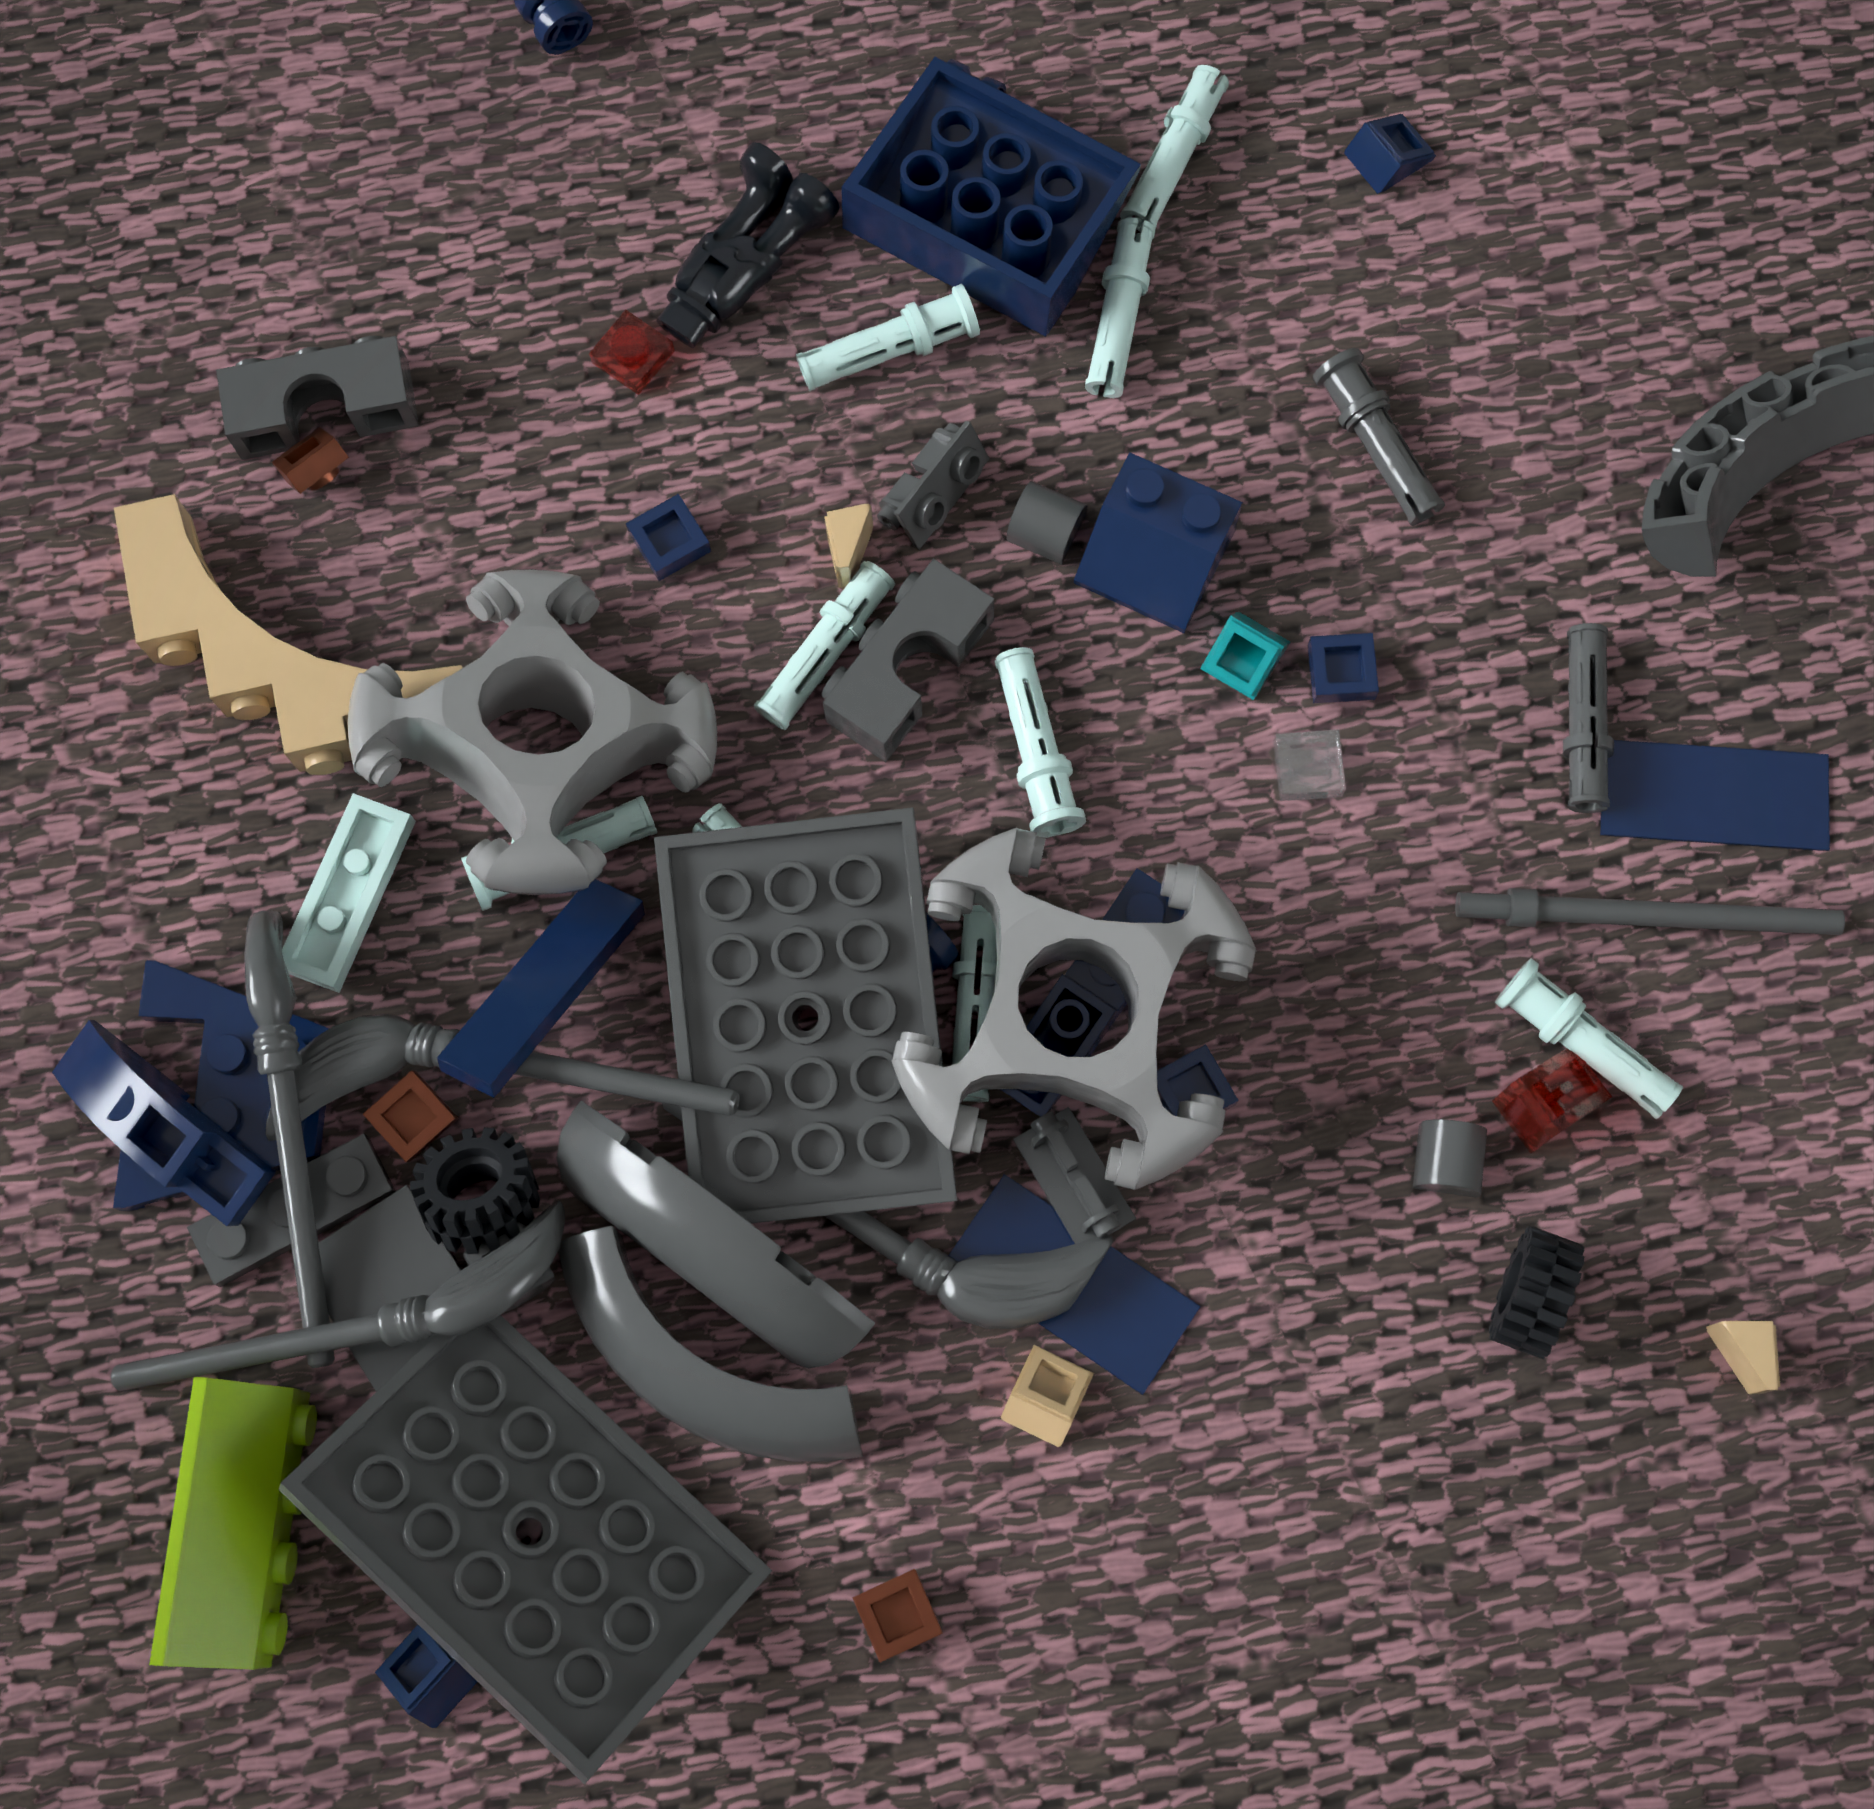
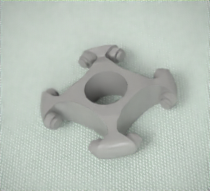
M537 569L488 572L483 580L472 587L471 593L466 597L467 605L480 620H490L495 623L504 620L509 627L480 658L429 687L424 692L409 698L402 697V681L398 674L385 663L379 666H372L364 673L358 674L350 697L348 712V740L353 768L358 775L362 776L369 783L383 787L390 783L399 773L402 765L399 760L401 758H408L422 762L443 774L476 798L503 825L514 840L509 845L502 838H497L492 842L489 839H484L468 854L466 864L471 867V873L482 881L488 889L527 895L563 894L581 891L588 888L589 884L602 873V868L606 866L607 859L601 849L589 840L581 842L577 839H571L567 844H563L557 839V836L587 802L623 777L643 766L656 763L668 766V778L676 788L685 793L698 789L704 782L711 779L717 753V722L707 682H701L694 675H687L682 671L675 675L667 684L663 693L666 697L663 705L649 699L634 687L593 662L558 623L559 620H562L567 625L574 624L575 622L584 624L599 608L600 601L595 597V592L582 582L581 576ZM536 708L555 712L572 722L581 733L582 738L562 751L537 755L513 750L496 740L487 727L494 719L509 711Z
M1018 827L986 839L950 862L930 882L926 902L929 905L928 914L942 920L959 921L961 914H970L972 912L974 903L981 905L991 914L996 928L997 966L995 991L977 1037L970 1051L959 1063L943 1067L939 1066L942 1051L933 1047V1038L919 1033L902 1032L900 1041H897L891 1060L901 1088L916 1114L928 1130L949 1151L952 1150L970 1154V1151L981 1152L987 1120L978 1118L979 1108L960 1103L968 1094L984 1089H1022L1057 1093L1094 1105L1122 1118L1135 1129L1139 1142L1123 1139L1121 1148L1111 1147L1106 1166L1105 1180L1114 1181L1116 1186L1133 1190L1159 1181L1184 1167L1205 1151L1222 1134L1226 1111L1223 1109L1224 1100L1206 1094H1191L1190 1101L1179 1102L1177 1116H1173L1162 1106L1157 1091L1156 1050L1158 1018L1171 976L1178 962L1186 954L1202 951L1208 952L1206 962L1215 968L1214 974L1217 977L1232 981H1246L1248 973L1253 969L1255 953L1257 952L1246 924L1234 904L1220 886L1198 865L1194 866L1177 862V865L1168 863L1166 865L1160 895L1169 897L1168 907L1185 910L1183 919L1172 923H1129L1094 920L1025 894L1012 883L1010 874L1028 877L1029 868L1039 870L1046 838L1036 836L1037 832L1018 829ZM1058 960H1083L1102 968L1120 985L1128 1004V1031L1126 1036L1113 1049L1092 1057H1066L1047 1049L1027 1030L1018 1009V992L1021 984L1038 968Z

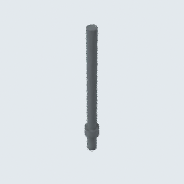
M1509 888L1506 894L1458 892L1455 902L1456 917L1504 919L1507 926L1535 927L1537 921L1825 935H1841L1845 927L1843 910L1538 896L1536 889Z

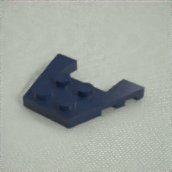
M146 960L138 1016L145 1021L204 1024L194 1107L274 1171L280 1170L276 1140L268 1141L265 1133L266 1121L271 1108L267 1074L260 1075L258 1072L257 1056L254 1054V1038L252 1036L258 1026L250 1013L247 997L163 963ZM292 1014V1019L289 1021V1024L296 1028L295 1033L300 1044L298 1052L315 1037L329 1029ZM326 1105L301 1121L307 1162H311L321 1155ZM120 1150L113 1208L120 1211H133L144 1208L147 1204L168 1198L188 1196L178 1187H164L126 1153Z

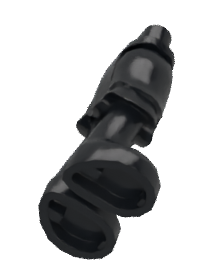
M753 142L742 154L740 169L746 183V190L730 215L713 232H708L702 236L699 243L693 247L677 273L675 288L672 287L667 293V299L670 303L656 320L663 330L691 348L698 344L707 331L717 333L721 328L720 321L723 322L735 314L759 288L772 279V276L782 267L783 263L780 257L807 232L826 226L839 212L838 200L822 182L807 173H799L795 180H793L787 164L778 154L761 143ZM784 201L778 216L759 240L755 242V238L750 235Z

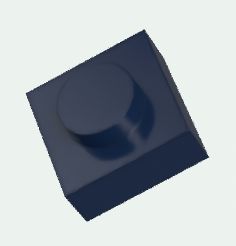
M679 494L625 523L628 533L658 581L712 552L708 539Z
M1373 633L1310 637L1307 646L1313 704L1376 699L1379 687Z
M1206 1044L1157 1070V1091L1161 1103L1173 1116H1177L1179 1102L1190 1101L1191 1094H1206L1224 1100L1223 1109L1225 1111L1235 1106L1239 1101Z

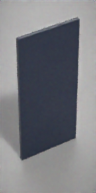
M1614 740V754L1608 758V798L1610 799V807L1601 812L1600 836L1830 851L1829 754Z
M1004 1174L948 1256L953 1257L959 1262L971 1256L1050 1251L1075 1243L1050 1204ZM1111 1246L1072 1307L1059 1316L1039 1322L1038 1324L1143 1395L1200 1309V1306Z

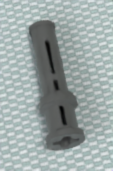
M1355 347L1342 351L1331 357L1315 371L1313 381L1317 387L1326 388L1341 413L1338 418L1341 427L1350 433L1356 432L1406 514L1409 524L1415 526L1433 517L1432 509L1435 512H1440L1444 508L1445 503L1438 496L1389 416L1390 398L1386 391L1377 390L1361 363L1364 360V355L1361 350Z

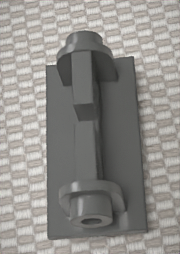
M965 421L961 427L948 423L944 429L937 428L932 434V438L912 462L915 470L924 474L921 479L904 472L886 497H883L879 502L881 511L877 514L878 520L893 531H896L901 525L913 546L918 550L921 549L931 534L944 523L948 512L969 485L978 479L983 467L990 459L971 422Z
M1069 1107L1057 1114L1051 1111L1039 1117L1030 1124L1031 1129L1013 1139L1075 1244L1091 1238H1101L1105 1235H1110L1136 1220L1135 1215L1118 1187L1114 1185V1181L1105 1180L1106 1167Z

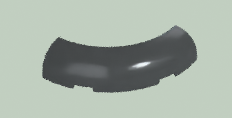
M1874 336L1855 339L1816 351L1813 354V363L1797 368L1782 376L1776 375L1773 371H1768L1735 390L1693 423L1672 447V460L1662 473L1660 479H1653L1649 487L1643 509L1642 535L1651 556L1667 569L1691 577H1716L1717 560L1725 535L1738 513L1756 493L1781 473L1806 458L1852 439L1874 434Z
M580 1101L572 1111L560 1133L556 1157L561 1180L579 1201L672 1269L790 1362L808 1369L829 1365L848 1354L874 1326L875 1322L825 1281L815 1277L790 1256L780 1251V1246L667 1160L660 1156L657 1157L634 1139L631 1140L629 1134L583 1101Z
M613 1226L583 1232L561 1241L558 1255L564 1281L576 1313L590 1339L611 1369L624 1383L663 1417L698 1437L724 1448L757 1457L790 1462H832L863 1457L852 1394L847 1385L824 1389H790L767 1386L741 1379L714 1367L685 1348L654 1314L633 1274L628 1261L623 1236Z

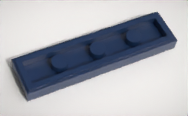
M597 879L591 882L588 888L578 891L439 1054L437 1061L440 1070L495 1098L644 917L643 901Z

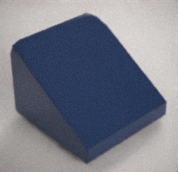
M1403 114L1365 122L1344 153L1377 194L1394 186L1433 161L1436 157L1434 151Z
M419 1625L411 1631L375 1671L407 1714L431 1728H437L477 1683Z

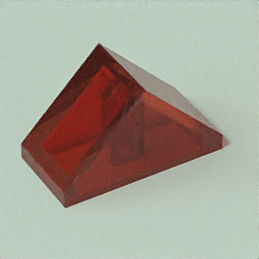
M1566 1048L1519 1077L1495 1097L1492 1102L1532 1154L1612 1098V1095L1590 1066L1578 1055Z

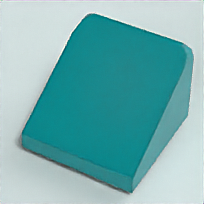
M1236 612L1230 615L1200 669L1254 700L1286 651L1290 641L1246 615Z

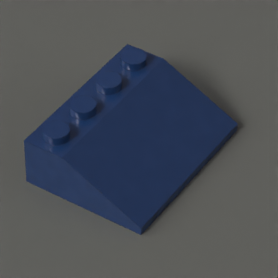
M934 57L841 187L842 227L952 287L962 284L970 297L1046 337L1081 284L1139 174L1141 164Z

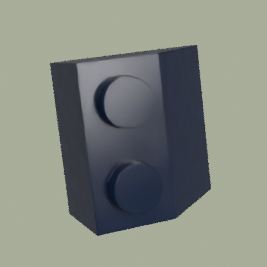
M1129 452L1102 505L1075 575L1074 584L1185 633L1236 531L1243 502Z

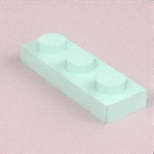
M354 793L352 794L282 948L283 959L290 975L340 993L416 821L411 814Z

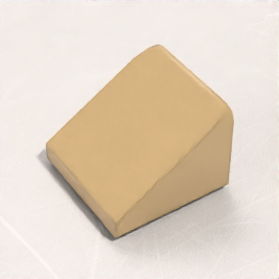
M861 504L829 511L827 516L824 517L838 587L842 588V590H844L858 571L873 531L872 508L870 504Z
M1721 1321L1706 1326L1708 1334L1748 1394H1763L1778 1390V1387H1780L1776 1325H1773V1321Z
M1033 1345L1010 1394L1001 1419L1060 1447L1094 1373Z

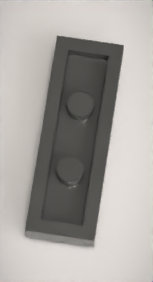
M364 1133L307 1163L317 1236L380 1203L396 1192L370 1138ZM282 1177L266 1186L239 1226H226L210 1214L187 1227L214 1285L222 1287L292 1249Z

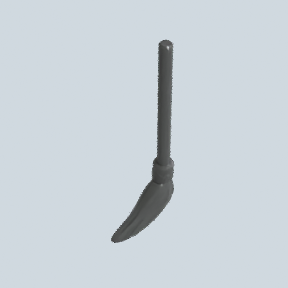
M262 910L250 916L246 928L244 951L246 997L250 1013L258 1026L252 1034L254 1038V1054L257 1056L258 1072L260 1075L267 1074L302 1326L307 1328L328 1324L330 1321L294 1070L299 1069L302 1065V1058L297 1051L300 1044L297 1041L296 1028L289 1024L297 997L282 955V915L278 911ZM334 1350L307 1355V1362L311 1368L329 1366L335 1361Z
M392 1014L362 1015L332 1026L315 1037L298 1052L302 1058V1065L299 1069L294 1070L301 1121L326 1104L348 1093L385 1080L404 1068L408 1063L426 1067H439L437 1057L460 1030L443 1029L442 1026L426 1023L415 1025L403 1017ZM534 1051L514 1073V1075L728 1116L735 1114L739 1105V1094L734 1089ZM272 1107L266 1121L265 1133L268 1141L276 1140Z
M662 1103L664 1110L682 1121L681 1106ZM865 1211L825 1215L826 1218L897 1264L896 1272L899 1276L911 1280L915 1287L925 1291L927 1295H937L946 1309L958 1319L985 1329L1020 1328L1054 1318L1068 1311L1097 1270L1114 1241L1112 1236L1105 1235L1101 1238H1091L1050 1251L978 1255L958 1262L940 1249L932 1248L921 1238H916L913 1243Z
M559 1200L554 1202L513 1239L450 1277L431 1296H412L400 1299L397 1303L384 1304L379 1309L378 1314L119 1364L111 1372V1383L118 1391H125L382 1340L391 1347H398L406 1342H419L420 1339L426 1340L433 1334L444 1336L466 1334L487 1325L512 1307L530 1291L548 1270L560 1249L564 1232L565 1209L563 1203Z

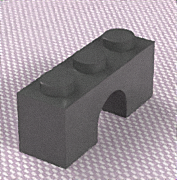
M366 336L358 339L354 344L328 349L307 347L297 351L295 355L269 360L249 358L238 362L235 366L216 369L225 436L241 460L286 452L300 442L298 425L301 416L311 405L323 400H337L345 403L346 413L359 437L419 426L409 362L397 336L386 338L382 336Z
M934 558L922 574L914 571L906 578L895 598V602L898 605L885 622L878 618L869 626L859 643V650L862 652L849 669L844 666L839 667L832 674L822 692V697L825 699L823 701L826 722L885 763L922 716L921 695L905 685L896 675L900 664L913 654L931 652L942 656L959 667L994 621V598Z

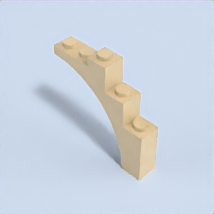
M175 494L114 507L135 639L138 646L154 663H162L168 666L191 663L197 659V654L202 653L209 697L226 717L233 716L238 720H254L268 715L271 711L270 708L276 707L284 754L299 772L306 771L311 775H327L343 769L344 762L352 760L348 740L350 697L356 677L359 673H364L368 669L315 657L273 637L237 610L221 591L206 564L193 519ZM458 665L420 671L395 672L402 681V697L409 698L424 692L429 687L451 676L463 667Z

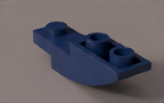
M1136 868L1102 920L1129 923H1172L1182 920L1185 910L1168 907L1169 897L1160 895L1162 884ZM1074 960L1066 974L1060 976L1026 1028L1047 1049L1066 1057H1090L1127 1002L1120 985L1104 969L1083 960ZM1000 1089L1040 1117L1049 1113L1062 1096L1052 1092Z
M88 1020L52 1071L62 1088L75 1104L134 1162L164 1187H178L226 1226H239L276 1173V1171L188 1103L187 1100L190 1095L95 1020Z

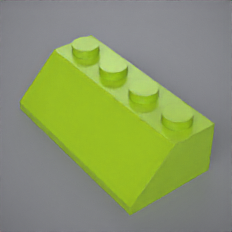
M193 1378L149 1665L255 1670L272 1667L273 1655L281 1654L286 1641L288 1619L286 1613H281L279 1610L283 1584L289 1585L296 1571L297 1545L296 1543L289 1542L293 1514L299 1515L301 1511L279 1491L281 1482L300 1465L303 1446H310L315 1435L317 1411L315 1405H309L310 1392L295 1388L223 1379Z

